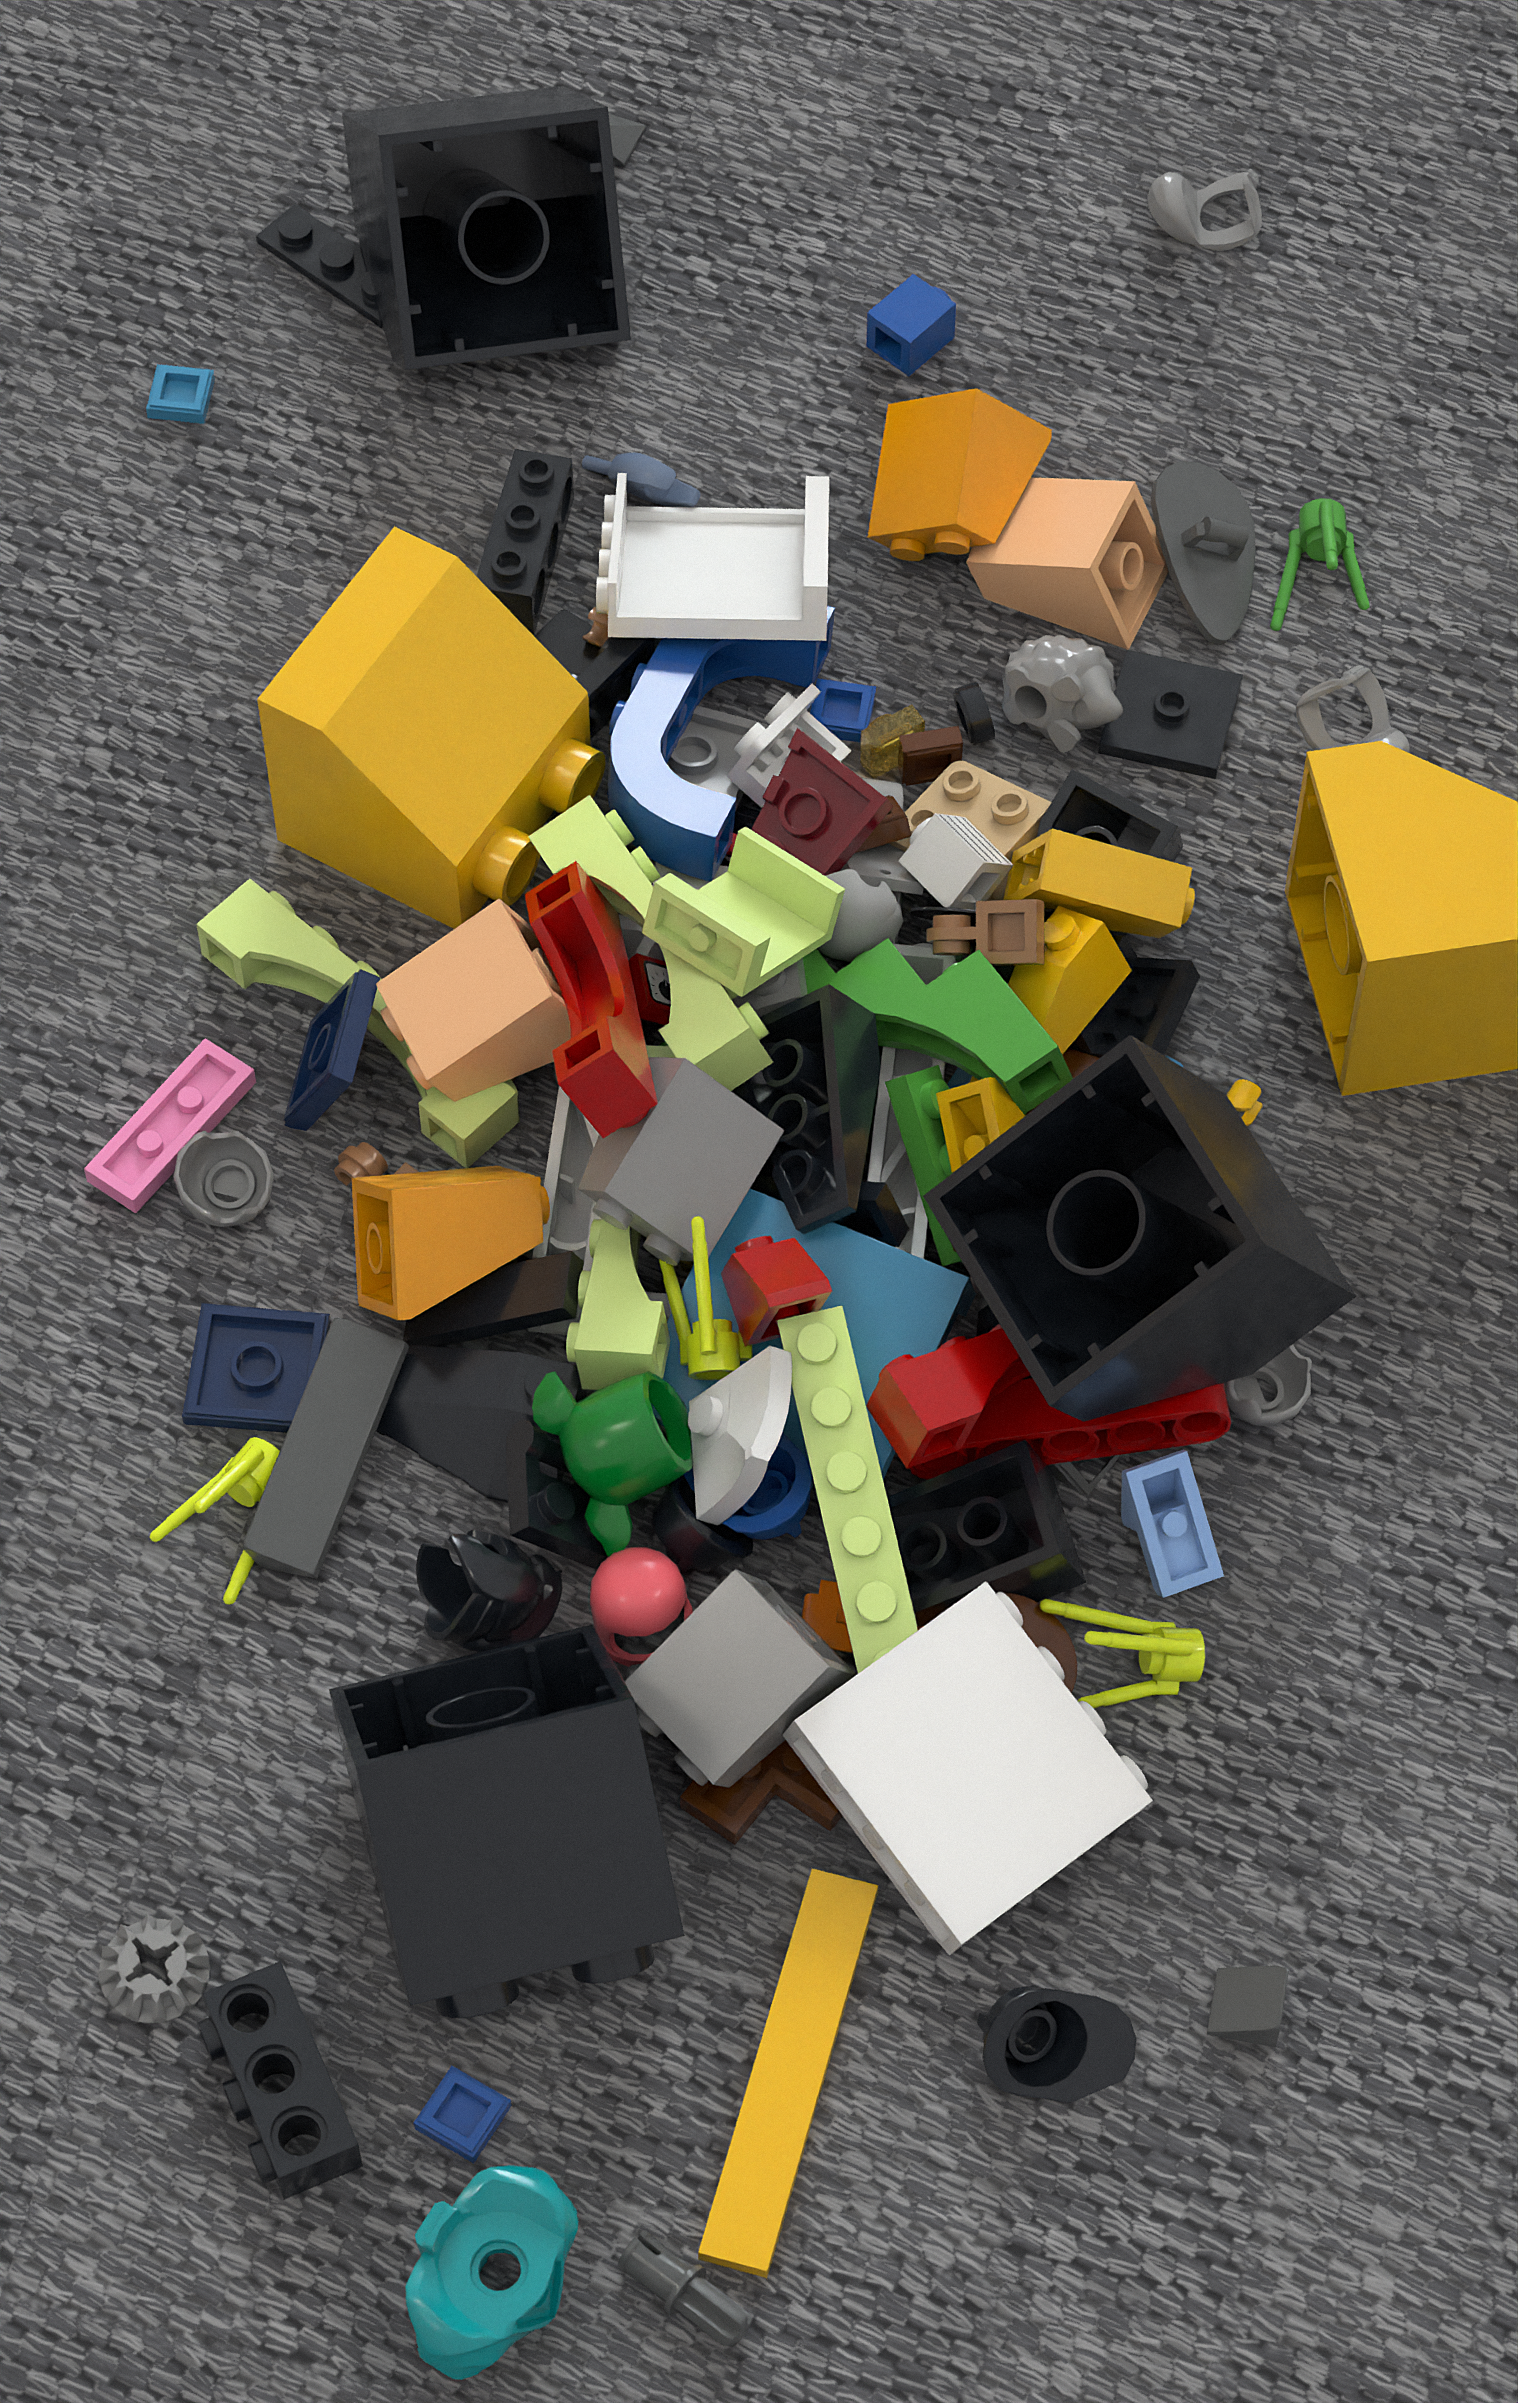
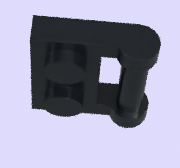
M526 1420L518 1421L513 1425L506 1439L510 1536L597 1570L608 1556L603 1545L592 1534L585 1519L591 1497L581 1488L540 1472V1462L570 1474L564 1461L560 1441L548 1437L547 1432L543 1431L537 1424Z

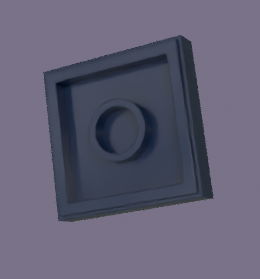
M362 969L355 972L310 1021L283 1119L285 1121L284 1126L307 1131L352 1084L377 991L376 983L379 982L380 977Z
M202 1303L182 1414L183 1424L288 1433L330 1329V1314Z

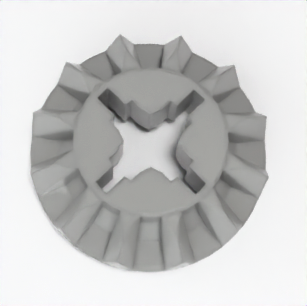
M147 1913L140 1922L130 1926L120 1924L117 1935L108 1946H102V1956L98 1972L102 1992L113 2009L128 2019L142 2023H161L175 2019L189 2011L199 2001L207 1987L210 1976V1961L207 1950L199 1933L193 1932L190 1928L183 1925L176 1916L171 1920L156 1919ZM138 1948H141L145 1954L149 1953L156 1960L165 1955L171 1956L164 1963L169 1986L162 1979L157 1980L152 1974H147L142 1978L136 1977L142 1971Z

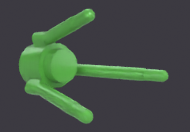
M1324 498L1306 503L1300 509L1299 528L1289 532V552L1270 628L1274 631L1282 628L1302 552L1305 551L1310 558L1316 561H1326V567L1331 571L1337 569V557L1342 554L1358 607L1362 610H1367L1370 607L1365 584L1354 551V535L1347 531L1344 507L1335 500Z

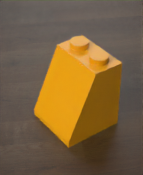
M977 388L888 404L868 538L888 547L891 556L906 561H920L925 558V554L935 552L961 555L968 553L970 547L995 544L1051 441L1052 429Z
M501 1166L352 1178L359 1306L395 1320L412 1319L542 1243L543 1225L547 1224L549 1220L550 1203L546 1189L541 1186V1178Z

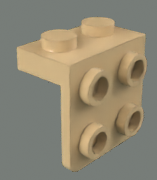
M955 761L943 771L904 813L908 817L911 835L919 824L932 817L935 813L965 817L1011 862L1012 854L1015 850L1037 838L1040 821L1051 802L966 761ZM910 837L891 842L890 844L906 852L911 845L909 842ZM1008 873L987 901L1003 900Z

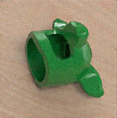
M555 1371L547 1373L535 1391L532 1406L534 1421L543 1431L559 1435L564 1461L571 1476L591 1497L585 1519L592 1534L603 1545L608 1557L615 1552L625 1549L631 1540L633 1529L627 1504L669 1484L693 1467L691 1430L688 1424L689 1415L684 1401L672 1385L650 1371L628 1377L604 1387L578 1403ZM651 1403L662 1419L667 1433V1441L655 1419Z

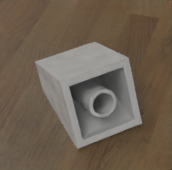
M648 1057L658 1104L652 1107L647 1115L637 1124L628 1128H619L605 1138H602L600 1135L598 1136L578 1190L597 1202L592 1209L596 1215L622 1230H627L628 1226H631L647 1238L643 1247L660 1260L676 1266L680 1260L694 1262L691 1221L696 1216H700L704 1220L708 1257L710 1256L785 1130L686 1058Z
M735 1569L625 1681V1684L634 1698L639 1724L654 1737H657L662 1731L680 1749L674 1756L675 1761L695 1782L703 1786L709 1780L714 1785L730 1788L786 1740L783 1734L795 1719L857 1674L767 1581Z

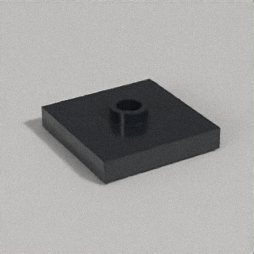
M1126 649L1114 691L1122 705L1123 713L1118 719L1104 725L1098 754L1216 779L1240 693L1243 674Z

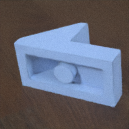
M1180 1450L1123 1470L1121 1492L1122 1523L1138 1534L1156 1594L1164 1598L1223 1577L1224 1574L1188 1452Z

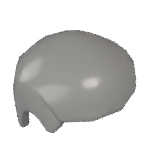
M849 869L826 875L827 878L845 888L832 938L818 947L819 951L831 959L852 962L859 954L871 950L887 938L894 943L902 926L903 916L901 907L896 902V897L888 885L881 881L878 887L869 886L860 878L857 871Z
M202 1131L195 1134L178 1152L174 1181L182 1205L196 1219L212 1226L229 1227L253 1221L257 1215L263 1212L271 1199L274 1172L266 1151L248 1137L245 1138L239 1131L224 1133ZM214 1192L241 1199L234 1202H223L215 1197Z
M1292 1344L1254 1374L1224 1382L1228 1407L1241 1420L1258 1426L1272 1427L1293 1419L1311 1395V1374L1309 1373L1312 1364L1311 1359L1300 1355ZM1256 1378L1267 1381L1273 1387L1275 1399L1272 1402L1266 1404Z

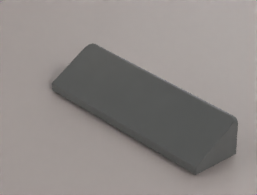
M335 1317L332 1321L243 1542L244 1551L258 1566L274 1571L318 1578L409 1349V1345L405 1341L351 1320Z

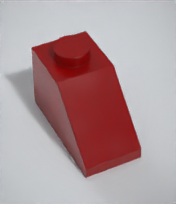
M761 1236L747 1240L735 1247V1253L731 1255L721 1272L745 1347L780 1338L777 1320L820 1311L832 1292L828 1278L795 1238L775 1243L772 1236Z

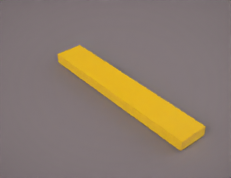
M813 1868L811 1870L700 2244L698 2260L765 2278L768 2277L878 1895V1885Z

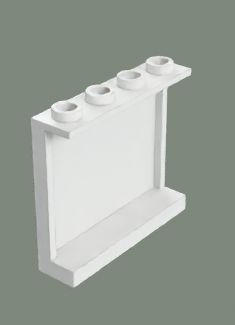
M618 473L616 495H605L602 549L599 551V577H597L596 613L608 614V637L827 641L829 476H806L805 509L627 506V473Z
M987 1581L799 1716L783 1734V1737L931 1935L949 1955L1127 1820L1133 1818L1153 1801L1145 1791L1148 1788V1784L1140 1768L1129 1757L1125 1755L1119 1757L1104 1737L1106 1728L1099 1714L1087 1702L1080 1701L1078 1703L1062 1681L1065 1675L1057 1659L1045 1647L1039 1646L1037 1648L1021 1628L1023 1618L1016 1605L1004 1593L998 1592L996 1594Z

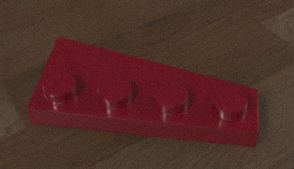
M797 728L788 745L791 752L779 775H773L762 798L765 800V803L751 830L826 876L839 872L893 808V805L885 796Z

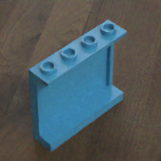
M749 1189L708 1257L713 1319L730 1320L732 1322V1332L738 1333L739 1328L721 1276V1272L729 1258L735 1253V1247L747 1240L761 1236H772L774 1243L795 1238L829 1280L832 1292L820 1310L843 1306L865 1405L879 1381V1373L884 1366L902 1355L910 1354L915 1358L936 1351L946 1342L957 1315L966 1317L976 1295L969 1277L834 1222L802 1234L795 1229L784 1202L753 1189ZM694 1264L681 1290L692 1334V1323L699 1321ZM671 1312L667 1321L670 1346L663 1380L674 1387L684 1401L689 1415V1401L720 1380H697L688 1377V1366L680 1365V1344ZM781 1338L752 1345L753 1357L769 1346L783 1350ZM740 1361V1366L747 1361ZM791 1386L789 1409L783 1432L805 1455L809 1462ZM651 1403L657 1423L664 1427L660 1415ZM867 1409L882 1478L884 1479L896 1452Z

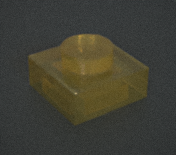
M912 704L894 714L879 716L867 728L861 731L860 763L873 779L898 767L899 735L925 731V720Z

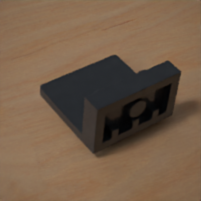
M563 609L534 637L588 692L591 739L611 720L618 701H628L635 670L640 663H649L655 652V638L609 637L600 648L582 640L583 635L588 634L592 626L570 611Z

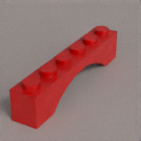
M575 861L525 893L530 925L556 977L570 1020L571 1039L552 1050L558 1085L599 1135L605 1138L619 1128H628L640 1122L658 1102L619 914L579 863Z
M998 1324L988 1333L968 1340L965 1336L955 1337L945 1342L936 1351L915 1358L910 1354L895 1358L880 1371L879 1381L866 1407L908 1469L961 1450L988 1402L1011 1384L1030 1376V1373L1003 1328Z

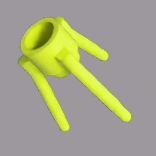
M696 1216L691 1221L699 1321L692 1323L693 1334L674 1266L660 1259L659 1263L679 1339L680 1365L688 1366V1377L692 1379L721 1380L740 1367V1361H748L753 1358L752 1345L744 1346L739 1329L738 1333L732 1332V1322L730 1320L713 1319L705 1225L703 1218Z
M257 1437L250 1438L237 1455L232 1457L213 1479L151 1532L150 1539L154 1542L160 1541L195 1512L204 1513L226 1493L238 1503L246 1507H253L257 1501L260 1502L280 1451L263 1439ZM244 1550L223 1596L225 1604H233L236 1601L253 1566L254 1560Z
M1044 1599L1039 1604L1040 1609L1046 1613L1141 1634L1133 1635L1088 1631L1085 1634V1641L1091 1645L1139 1650L1141 1671L1143 1674H1152L1153 1679L1081 1697L1077 1700L1078 1703L1085 1701L1093 1708L1152 1695H1178L1180 1682H1197L1202 1676L1205 1662V1645L1203 1635L1197 1628H1176L1174 1622H1152L1050 1599Z

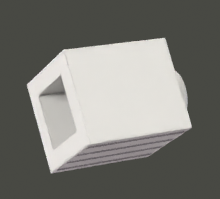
M937 813L917 826L909 840L911 845L899 860L943 907L976 910V901H987L1014 866L968 819L961 816Z

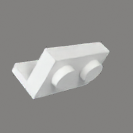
M813 684L797 699L789 692L786 693L765 717L764 720L770 725L765 729L757 722L734 748L741 758L726 777L761 808L765 803L762 796L773 775H779L791 752L788 745L797 728L840 762H843L851 752L843 742L807 711L821 693Z

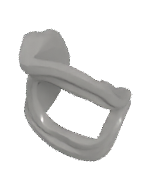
M1249 169L1248 172L1237 173L1220 179L1198 191L1192 187L1184 176L1175 172H1167L1153 181L1148 193V207L1155 221L1166 233L1182 243L1213 251H1226L1254 239L1262 225L1261 205L1256 190L1259 184V176L1252 169ZM1245 192L1251 216L1250 219L1219 231H1207L1203 228L1200 214L1209 202L1222 195Z
M1357 665L1343 672V676L1340 679L1334 678L1314 686L1305 692L1297 702L1296 717L1304 739L1313 750L1383 741L1409 753V742L1405 734L1390 725L1386 698L1378 680L1371 670L1365 666ZM1352 683L1359 690L1369 708L1372 717V728L1368 735L1360 741L1352 744H1342L1332 739L1326 731L1318 698Z

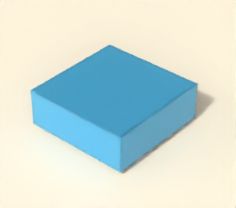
M157 364L146 407L147 417L204 424L215 382L214 370Z

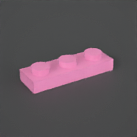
M205 1038L84 1168L87 1182L134 1213H137L174 1173L178 1152L195 1134L202 1131L210 1133L256 1083L254 1069Z

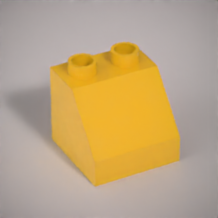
M395 526L257 699L277 840L453 929L476 915L488 898L494 901L501 899L506 905L510 906L521 897L532 880L540 859L539 852L528 836L540 829L553 811L562 814L589 795L593 799L605 770V754L591 747L588 692L457 556Z
M1383 741L1307 751L1286 878L1285 895L1341 1095H1352L1518 1069V802Z

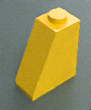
M1050 829L1013 852L1011 863L1014 866L1008 873L1003 900L1044 901V908L1057 909L1058 906H1062L1104 922L1108 930L1161 938L1181 928V924L1187 922L1193 909L1195 891L1189 887L1192 867L1060 830Z

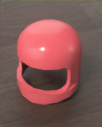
M629 1547L615 1552L600 1564L591 1581L590 1606L595 1630L611 1659L628 1667L642 1664L652 1653L630 1654L622 1650L615 1642L614 1633L626 1637L648 1636L662 1631L678 1618L682 1608L684 1611V1621L693 1612L691 1603L687 1598L686 1585L678 1566L662 1552L648 1547Z

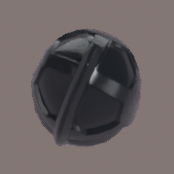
M470 1530L467 1532V1535L452 1534L447 1539L453 1546L462 1566L452 1561L448 1549L432 1543L421 1544L417 1555L416 1577L420 1595L429 1605L425 1616L424 1628L428 1636L434 1640L451 1641L459 1644L463 1649L482 1652L539 1638L553 1619L563 1589L562 1570L555 1571L542 1555L534 1554L527 1556L514 1541L500 1535L478 1530Z

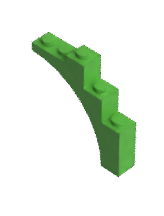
M889 938L871 950L859 954L849 965L837 973L834 972L817 949L803 957L807 993L809 994L830 984L876 1015L878 1046L919 1052L953 1064L978 1080L995 1077L1024 1115L1073 1079L1058 1045L980 950H977L961 962L952 964L939 977L927 985ZM664 1041L658 1046H668V1044Z

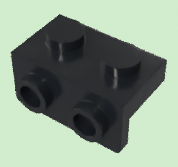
M1113 935V939L1132 971L1074 1041L1081 1052L1101 1058L1126 1037L1132 1035L1164 1055L1200 975L1192 960L1137 957L1126 936Z

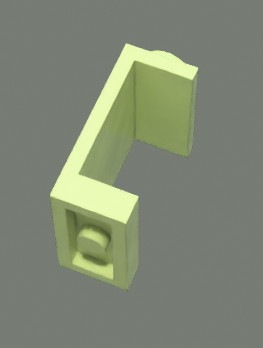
M744 827L738 831L728 871L697 890L671 873L654 882L642 934L743 997L831 940L845 888L754 831Z

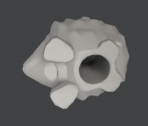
M1046 635L1037 640H1026L1016 652L1010 654L1008 664L1002 675L1004 687L1002 709L1010 723L1019 725L1025 722L1032 731H1040L1046 738L1053 741L1060 752L1064 753L1074 749L1081 739L1080 733L1084 729L1091 730L1118 719L1123 713L1122 705L1114 694L1116 685L1113 677V664L1106 658L1102 647L1088 645L1080 638H1066L1064 635H1057L1055 637Z

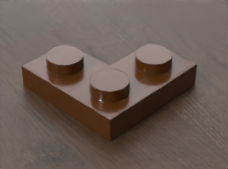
M786 1740L730 1788L714 1785L709 1780L701 1786L693 1780L680 1796L681 1809L734 1845H736L775 1794L830 1832L842 1818V1814Z

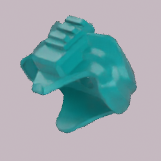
M512 2165L489 2167L480 2171L464 2188L453 2206L444 2201L435 2203L415 2234L421 2256L414 2266L405 2287L406 2306L416 2333L418 2353L424 2362L454 2380H462L477 2375L495 2363L516 2341L548 2325L555 2318L563 2290L564 2265L577 2234L579 2223L577 2210L573 2203L545 2171L533 2167ZM496 2253L513 2255L521 2265V2274L518 2281L506 2290L495 2291L489 2289L480 2280V2272L488 2261L489 2256Z

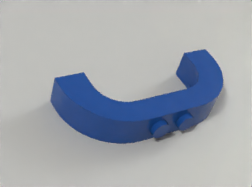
M827 605V641L662 638L649 663H640L637 666L631 683L630 697L627 702L618 701L610 721L609 735L611 736L607 789L610 811L616 810L635 838L631 843L636 848L641 846L649 858L674 871L705 881H713L732 844L736 797L693 785L676 775L668 767L667 763L681 735L693 717L696 706L700 704L704 695L719 683L737 677L762 676L808 688L811 684L814 685L831 648L835 607Z

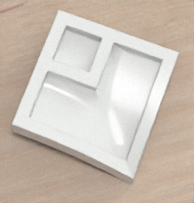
M769 1346L689 1401L688 1424L691 1430L696 1519L714 1525L721 1524L748 1501L762 1482L768 1461L777 1447L788 1414L792 1381L791 1352Z

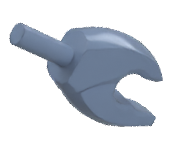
M636 452L617 454L612 462L586 455L582 461L583 469L607 475L615 487L617 486L618 473H627V493H632L641 499L666 507L694 506L701 496L699 490L676 479L675 470L644 454Z

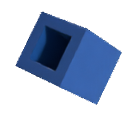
M912 274L867 312L866 347L907 376H910L955 338L956 303L942 289L932 287L915 274Z

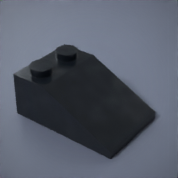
M1025 1439L887 1497L917 1627L925 1626L986 1581L995 1593L1017 1594L1032 1599L1037 1603L1086 1583L1052 1471Z

